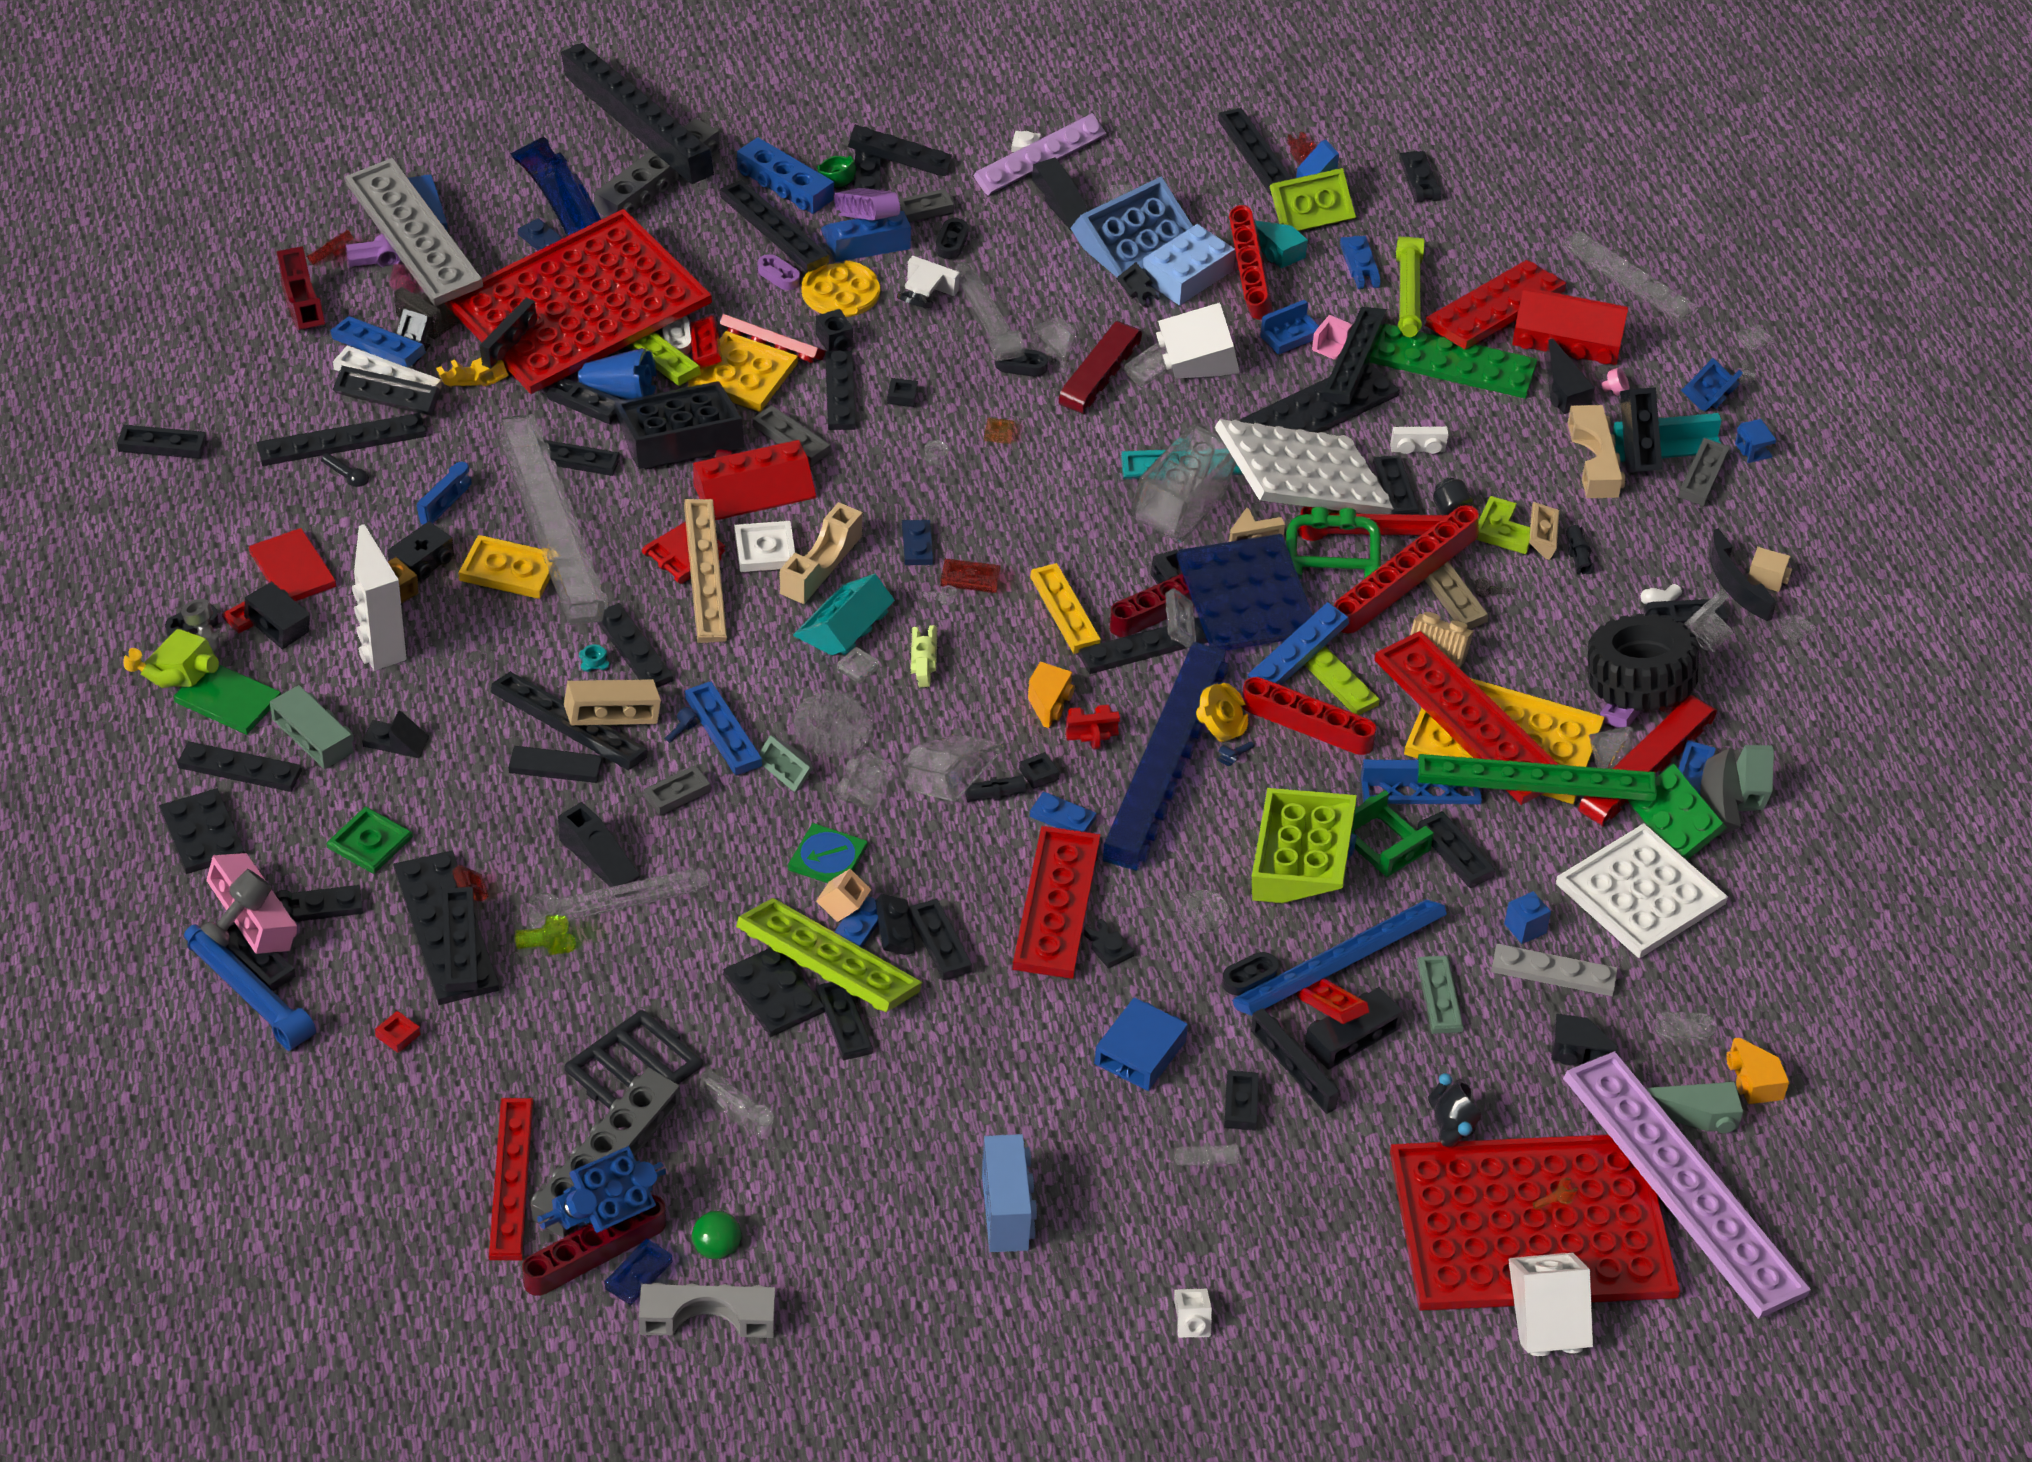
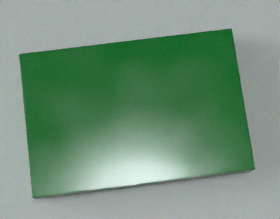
M219 665L216 672L206 673L195 685L182 687L173 697L175 703L248 735L271 710L270 701L280 696L281 692Z

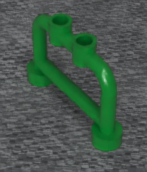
M1315 507L1311 510V514L1298 515L1287 526L1286 563L1280 565V578L1300 580L1303 577V567L1361 569L1364 570L1365 579L1381 567L1380 528L1370 518L1356 516V510L1352 508L1341 509L1339 516L1328 515V509L1325 507ZM1305 525L1317 529L1327 528L1328 526L1340 527L1344 530L1365 528L1370 533V559L1297 556L1298 529Z

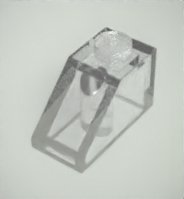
M1056 316L1033 327L1032 345L1038 351L1045 353L1048 361L1063 375L1068 373L1074 348L1075 330L1063 318Z

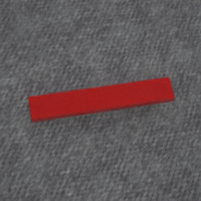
M501 1098L489 1260L522 1261L533 1098Z

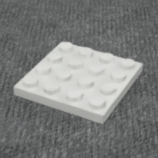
M1644 823L1558 875L1556 880L1557 886L1639 959L1724 906L1728 898L1725 893Z

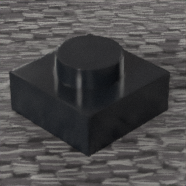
M891 378L887 404L914 407L918 381Z
M1046 752L1019 762L1020 772L1033 789L1059 780L1060 771Z

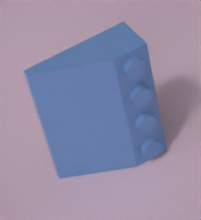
M1161 176L1080 215L1070 229L1082 248L1113 275L1118 277L1135 262L1143 270L1144 257L1184 233L1193 225Z

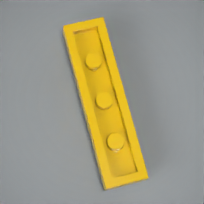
M1055 563L1032 569L1030 578L1073 654L1078 653L1080 648L1099 644L1101 641L1099 635L1058 564Z

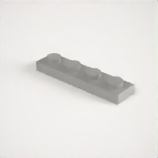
M1496 943L1491 972L1613 997L1618 968Z

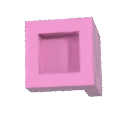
M1328 315L1314 333L1312 350L1329 358L1337 359L1353 324Z

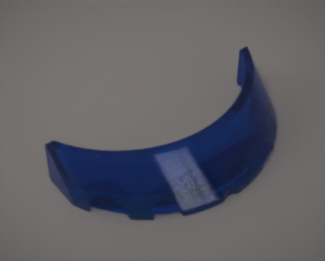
M541 137L510 153L512 158L528 172L539 186L557 215L567 236L601 220L577 174L571 172L567 160L561 152L555 154L552 151L548 139Z

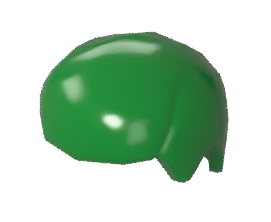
M832 156L817 166L818 173L834 181V188H843L849 185L856 175V165L852 156Z
M710 1211L698 1218L691 1236L697 1252L708 1259H722L727 1255L735 1253L741 1239H743L739 1223L732 1215L724 1211Z

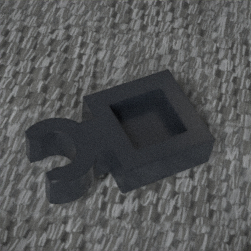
M1137 262L1116 278L1132 299L1137 297L1139 303L1144 308L1149 307L1146 303L1148 296H1154L1157 301L1160 299L1155 289L1150 287L1154 283Z
M1099 919L1097 922L1099 931L1091 930L1088 925L1084 926L1085 937L1094 941L1092 942L1091 949L1108 969L1134 957V950L1118 931L1111 934L1108 933V925L1104 920Z

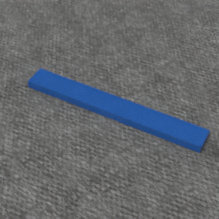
M1426 899L1235 997L1232 1000L1233 1005L1238 1011L1252 1016L1254 1012L1262 1008L1265 1009L1447 915L1445 905Z

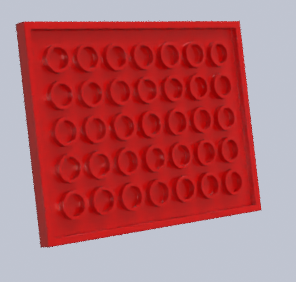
M622 209L482 278L483 287L447 301L445 305L482 343L525 298L535 301L536 314L538 316L535 326L530 328L502 359L505 368L530 394H533L582 369L585 363L602 359L712 303V296L625 209Z
M1609 1135L1459 1141L1457 1145L1451 1148L1443 1146L1441 1142L1391 1144V1163L1419 1311L1515 1306L1509 1258L1574 1253L1590 1269L1591 1302L1678 1298L1680 1289L1657 1193Z

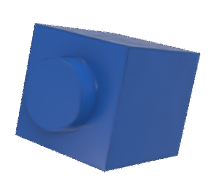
M1532 891L1508 903L1504 924L1519 942L1524 944L1547 933L1551 911Z

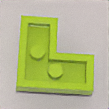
M1490 496L1479 519V536L1476 540L1526 554L1530 546V527L1511 522L1517 503Z

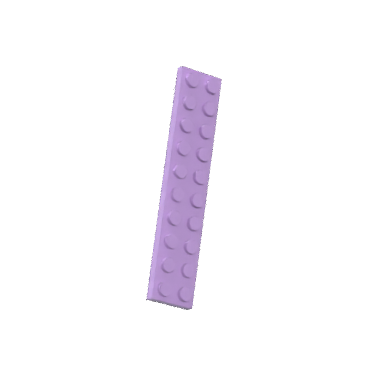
M1615 1051L1567 1070L1563 1079L1758 1319L1807 1297L1811 1290Z

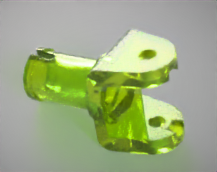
M547 915L542 928L518 929L515 931L517 949L544 946L548 950L549 955L572 952L577 944L573 935L566 934L570 924L564 916Z

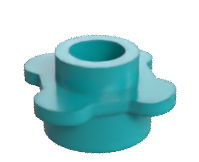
M597 644L586 646L579 652V658L582 659L581 669L585 672H589L592 669L606 670L609 667V661L606 660L607 650Z

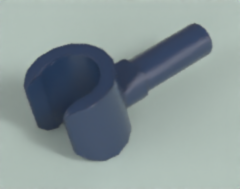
M685 707L678 712L677 719L680 723L664 738L670 743L685 729L689 730L697 725L695 713L691 708Z
M1250 741L1235 749L1222 745L1218 751L1221 753V756L1217 758V761L1231 766L1238 756L1252 749L1254 744Z

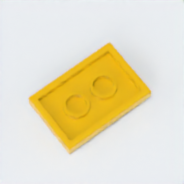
M478 535L458 572L459 581L540 599L559 562V553Z

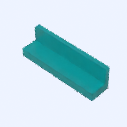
M1719 413L1658 418L1661 458L1694 456L1697 454L1704 438L1721 443L1718 438L1722 421ZM1622 421L1614 422L1612 434L1615 436V452L1619 453L1620 462H1625Z

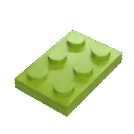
M1343 168L1270 185L1279 224L1291 225L1297 231L1356 218Z

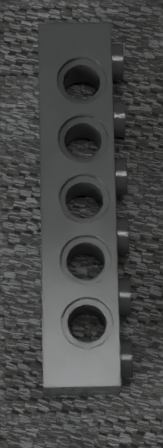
M697 118L684 126L710 148L711 156L718 152L720 147L719 130ZM651 150L594 192L595 211L608 217L625 209L632 216L637 209L643 205H648L653 197L659 193H664L669 185L676 180L683 179V176Z
M649 1067L641 1076H636L632 1080L627 1093L622 1098H617L613 1102L609 1114L603 1121L599 1120L594 1124L590 1131V1136L584 1143H579L575 1146L570 1159L565 1165L556 1168L547 1186L544 1189H539L534 1194L530 1203L532 1220L538 1223L537 1217L553 1210L552 1200L564 1194L566 1189L574 1186L569 1172L627 1146L630 1147L635 1157L680 1104V1086ZM627 1127L628 1129L620 1130L618 1128ZM600 1150H609L608 1152L604 1153L599 1152ZM550 1218L541 1221L538 1224H542L543 1222L550 1220ZM557 1222L546 1228L564 1238L575 1226L565 1230Z

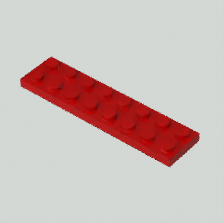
M1421 631L1375 653L1374 661L1473 758L1559 765ZM1506 790L1520 805L1544 794L1543 792Z

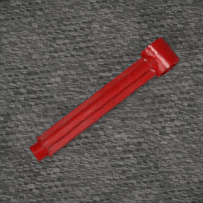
M1304 506L1301 509L1300 515L1311 514V510L1315 507ZM1328 513V515L1339 516V513ZM1356 514V516L1370 518L1376 522L1380 528L1381 535H1423L1447 516ZM1305 525L1298 529L1299 535L1308 541L1320 540L1327 536V534L1370 535L1365 528L1344 530L1340 527L1328 526L1327 528L1317 529Z

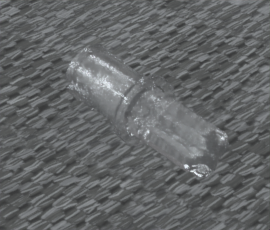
M1206 1142L1204 1146L1177 1147L1174 1159L1178 1166L1205 1165L1206 1168H1210L1211 1165L1239 1164L1240 1153L1238 1144L1210 1145V1143Z

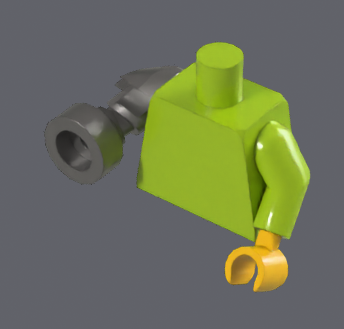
M202 598L195 599L187 603L181 610L186 624L197 628L198 633L196 635L176 629L144 663L141 661V651L136 648H130L129 655L124 656L123 664L125 669L131 672L140 670V675L161 688L191 687L206 673L216 672L219 667L218 658L215 656L219 646V633L217 630H213L212 625H209L213 611L208 600Z

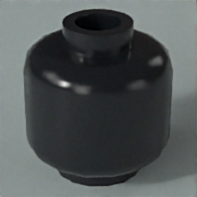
M1447 478L1436 485L1433 500L1441 515H1449L1460 506L1473 505L1474 499L1462 480Z

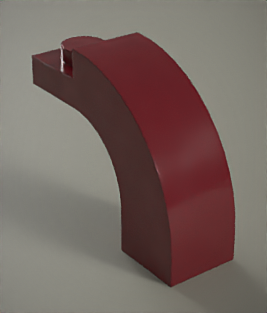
M303 246L276 251L282 289L295 328L299 330L324 325L325 320L320 298L316 297L312 287Z

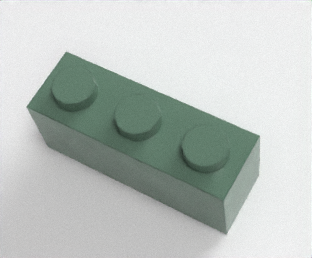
M300 685L270 701L272 720L323 769L330 767L353 753L352 741H354V736L347 726H342L329 709L325 710L318 703L316 697L312 693H307Z

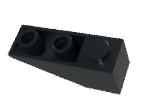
M583 802L578 803L558 816L559 840L615 892L640 878V874L603 821Z

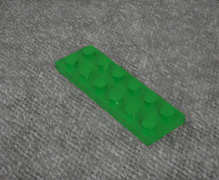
M1384 324L1371 354L1370 363L1526 399L1537 365V359L1475 344L1465 350L1445 337L1418 331L1413 337H1406L1398 326Z

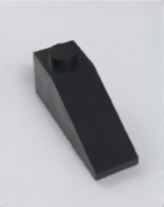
M1553 338L1549 339L1545 361L1551 404L1554 407H1558L1563 414L1570 413L1571 406L1592 405L1595 387Z

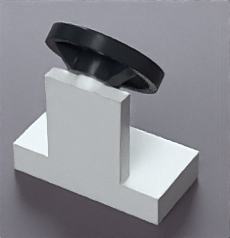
M912 256L908 261V281L905 284V288L909 291L898 292L897 298L912 305L932 308L933 302L926 299L925 296L929 297L934 289L955 296L959 291L960 272Z

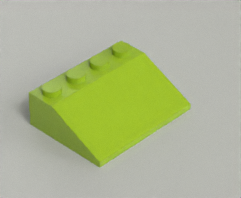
M1267 788L1252 871V901L1285 903L1343 888L1357 795Z

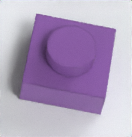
M1607 704L1600 712V716H1604L1603 723L1625 729L1639 715V711H1634V708L1622 709L1617 704Z

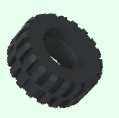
M1636 614L1631 617L1628 615L1621 616L1618 620L1612 619L1606 622L1605 626L1601 625L1588 641L1589 685L1600 699L1603 698L1610 705L1617 704L1622 709L1634 708V711H1642L1643 709L1659 710V707L1665 706L1667 708L1673 706L1676 701L1679 703L1692 693L1698 683V641L1685 624L1681 622L1676 623L1673 618H1662L1657 614H1652L1651 616H1644V614Z

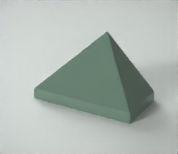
M772 735L769 736L759 752L762 758V766L794 792L801 788L813 769L810 758L806 754Z

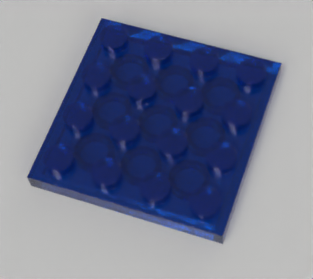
M1282 534L1180 549L1176 555L1212 653L1285 641L1313 616Z

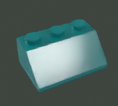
M876 573L841 585L793 636L830 655L840 652L842 655L847 654L855 648V641L858 638L865 636L872 630L871 624L874 621H878L889 612L887 608L895 600Z

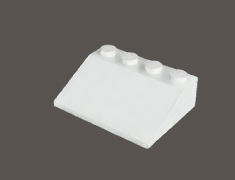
M364 524L359 526L354 568L355 585H352V591L358 603L354 610L360 622V626L356 628L362 646L359 647V653L363 663H370L373 670L376 671L405 661L406 649L399 580Z

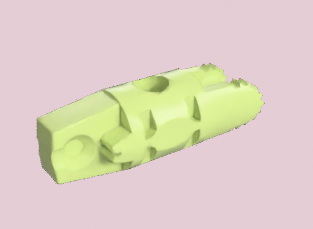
M930 625L928 636H921L919 628L912 627L911 674L916 673L919 687H930L931 673L936 671L937 627Z

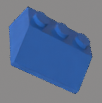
M900 211L898 216L878 220L859 218L830 223L821 227L835 262L903 251L911 247V226L904 211Z

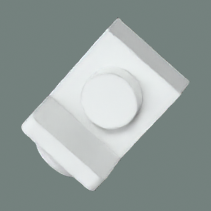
M1174 1290V1303L1178 1317V1337H1210L1212 1308L1208 1290Z

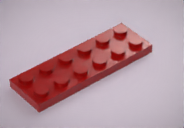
M1525 260L1427 316L1425 326L1466 350L1517 320L1523 287L1561 294L1565 292L1567 283L1556 275L1537 266L1534 262Z
M1041 826L1012 970L1070 979L1074 978L1101 834Z

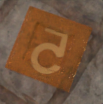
M987 418L984 441L1011 444L1015 421Z

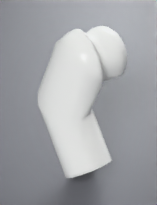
M1672 584L1665 591L1657 588L1645 589L1641 593V601L1644 604L1656 601H1675L1682 594V590L1676 584Z

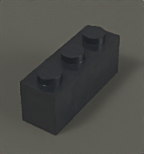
M1656 387L1620 391L1627 473L1661 470L1662 458Z
M1380 987L1369 993L1365 992L1358 997L1368 1003L1369 1013L1345 1024L1327 1016L1322 1020L1314 1021L1307 1028L1305 1047L1328 1070L1400 1029L1403 1010Z

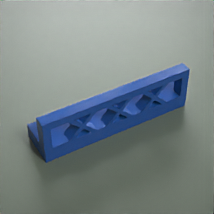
M1363 759L1360 777L1363 803L1369 797L1376 796L1369 795L1368 786H1380L1389 793L1388 804H1481V792L1478 787H1473L1474 796H1462L1456 790L1459 787L1465 786L1418 783V760ZM1402 786H1409L1416 792L1411 796H1404L1397 790ZM1430 787H1440L1445 793L1441 796H1433L1426 790Z

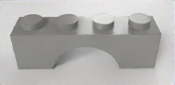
M663 1283L641 1284L639 1334L674 1335L677 1328L685 1320L696 1315L713 1314L731 1322L740 1337L773 1338L775 1287H764L761 1285L740 1287L726 1284L719 1286H699L697 1284L665 1285Z

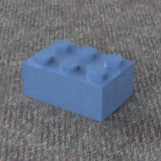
M1023 1134L984 1136L982 1182L989 1252L1029 1251V1239H1035L1034 1220L1037 1219L1036 1200H1032L1031 1193H1034L1033 1173H1029L1028 1168L1031 1167L1030 1147H1024Z

